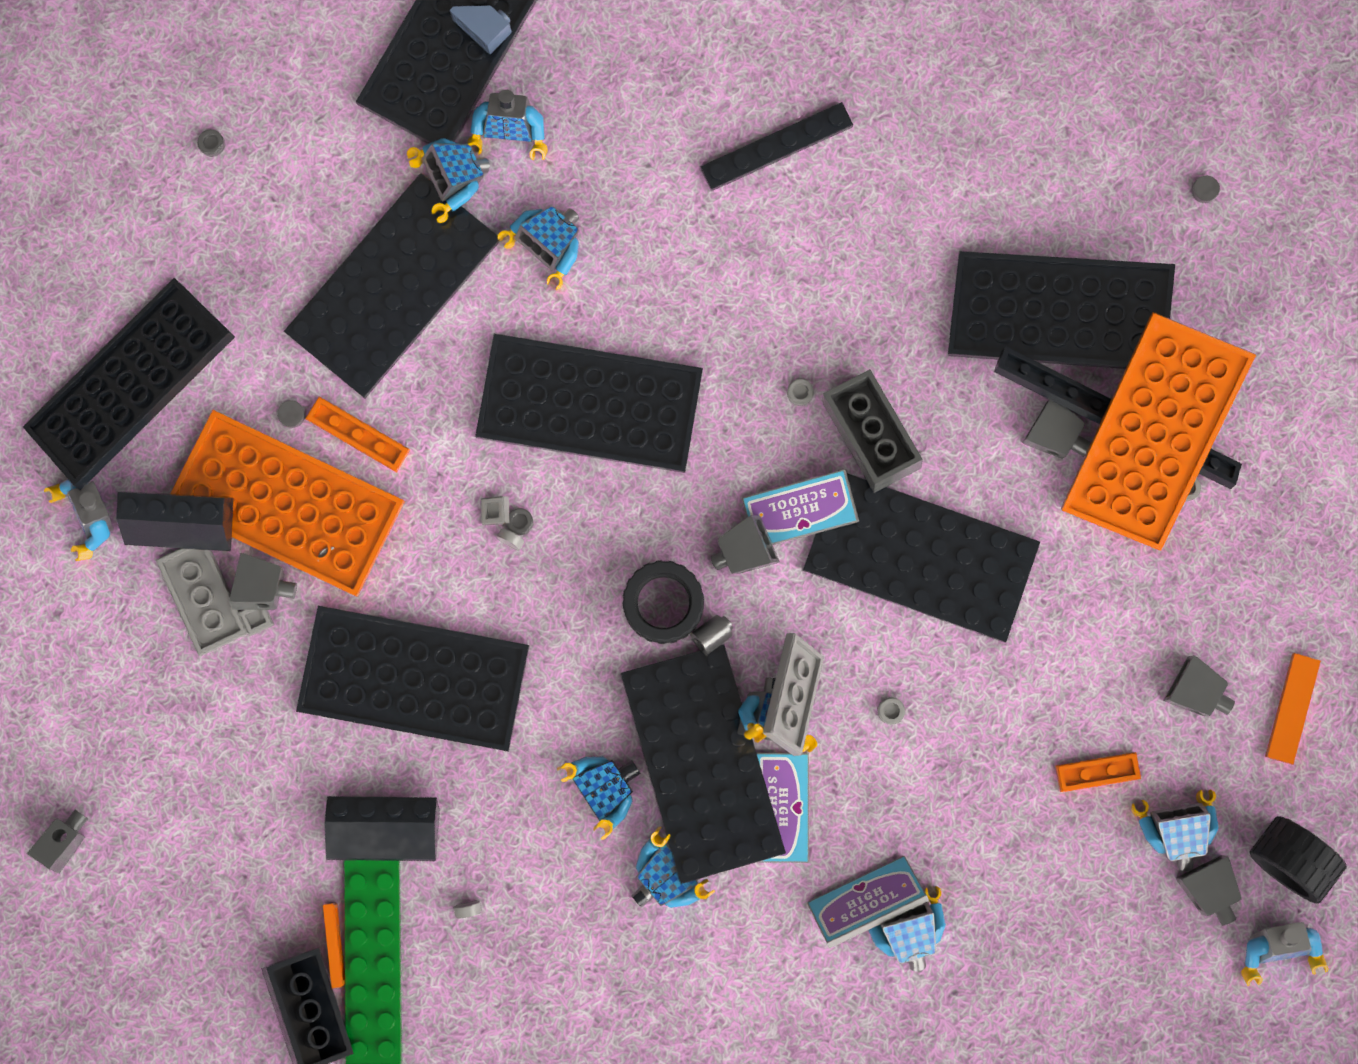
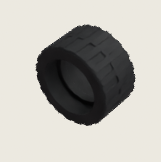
M659 560L654 563H647L634 572V575L626 583L627 586L623 592L622 604L625 617L636 634L649 642L665 644L675 643L682 638L684 639L695 630L702 617L704 594L700 582L697 581L692 571L690 572L685 566L676 564L673 561ZM656 578L674 579L685 588L688 594V611L685 617L672 627H655L646 622L639 612V594L648 582Z
M1276 816L1249 852L1251 858L1270 876L1300 897L1315 904L1323 901L1347 868L1343 858L1328 844L1301 825L1282 816Z

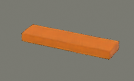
M320 396L305 418L307 421L396 473L410 452V449Z
M1292 653L1265 757L1294 765L1320 660Z

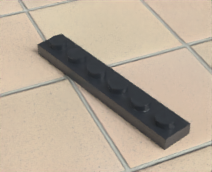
M841 102L700 166V169L712 192L852 128L853 123Z

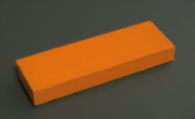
M1136 752L1055 765L1060 792L1141 779Z
M336 902L323 905L331 986L332 988H339L345 985V969L338 905Z

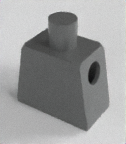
M1048 400L1024 439L1023 444L1063 459L1070 450L1084 457L1091 442L1079 436L1085 426V423L1069 409Z
M756 515L747 517L719 537L718 543L721 552L711 556L712 564L716 570L728 566L732 574H740L780 562L761 516Z
M240 553L229 602L234 610H275L278 606L279 597L295 598L297 583L283 581L284 571L281 566Z
M1195 655L1187 657L1163 700L1202 716H1211L1214 709L1228 715L1235 704L1234 700L1223 695L1228 682Z
M77 810L73 811L66 822L56 818L27 854L49 870L60 874L85 839V836L79 833L88 818ZM66 833L65 840L61 842L62 835Z
M1221 855L1176 877L1179 885L1202 915L1210 916L1215 913L1222 926L1230 924L1237 919L1230 905L1240 901L1241 894L1228 856Z

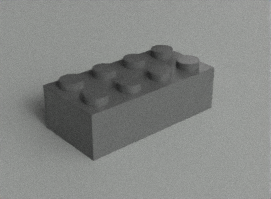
M871 369L823 393V405L873 493L921 469L923 459Z

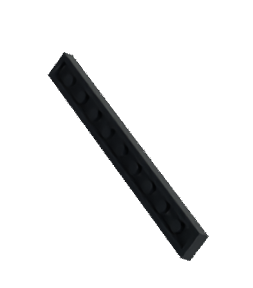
M1006 346L1001 351L994 369L995 373L1098 424L1101 423L1111 402V398ZM1210 449L1199 474L1232 489L1237 483L1242 463Z

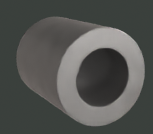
M715 615L693 631L690 636L697 648L704 655H708L732 637L731 630L733 626L725 616Z

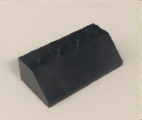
M130 491L118 492L116 519L124 545L231 551L234 498Z
M327 796L324 821L326 860L436 861L440 818L437 797Z
M319 948L261 968L292 1064H329L354 1054Z

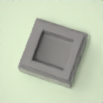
M509 497L481 498L482 525L509 524Z
M268 610L239 611V615L250 637L275 625Z

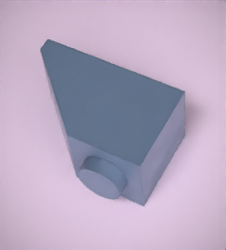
M457 6L450 9L452 20L489 54L512 33L509 17L503 11H496L491 6Z

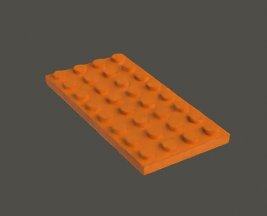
M1152 312L1061 506V510L1161 551L1256 354Z
M212 410L170 493L234 498L233 538L358 597L405 502L388 492L215 410ZM328 547L327 554L323 557H318L320 551Z

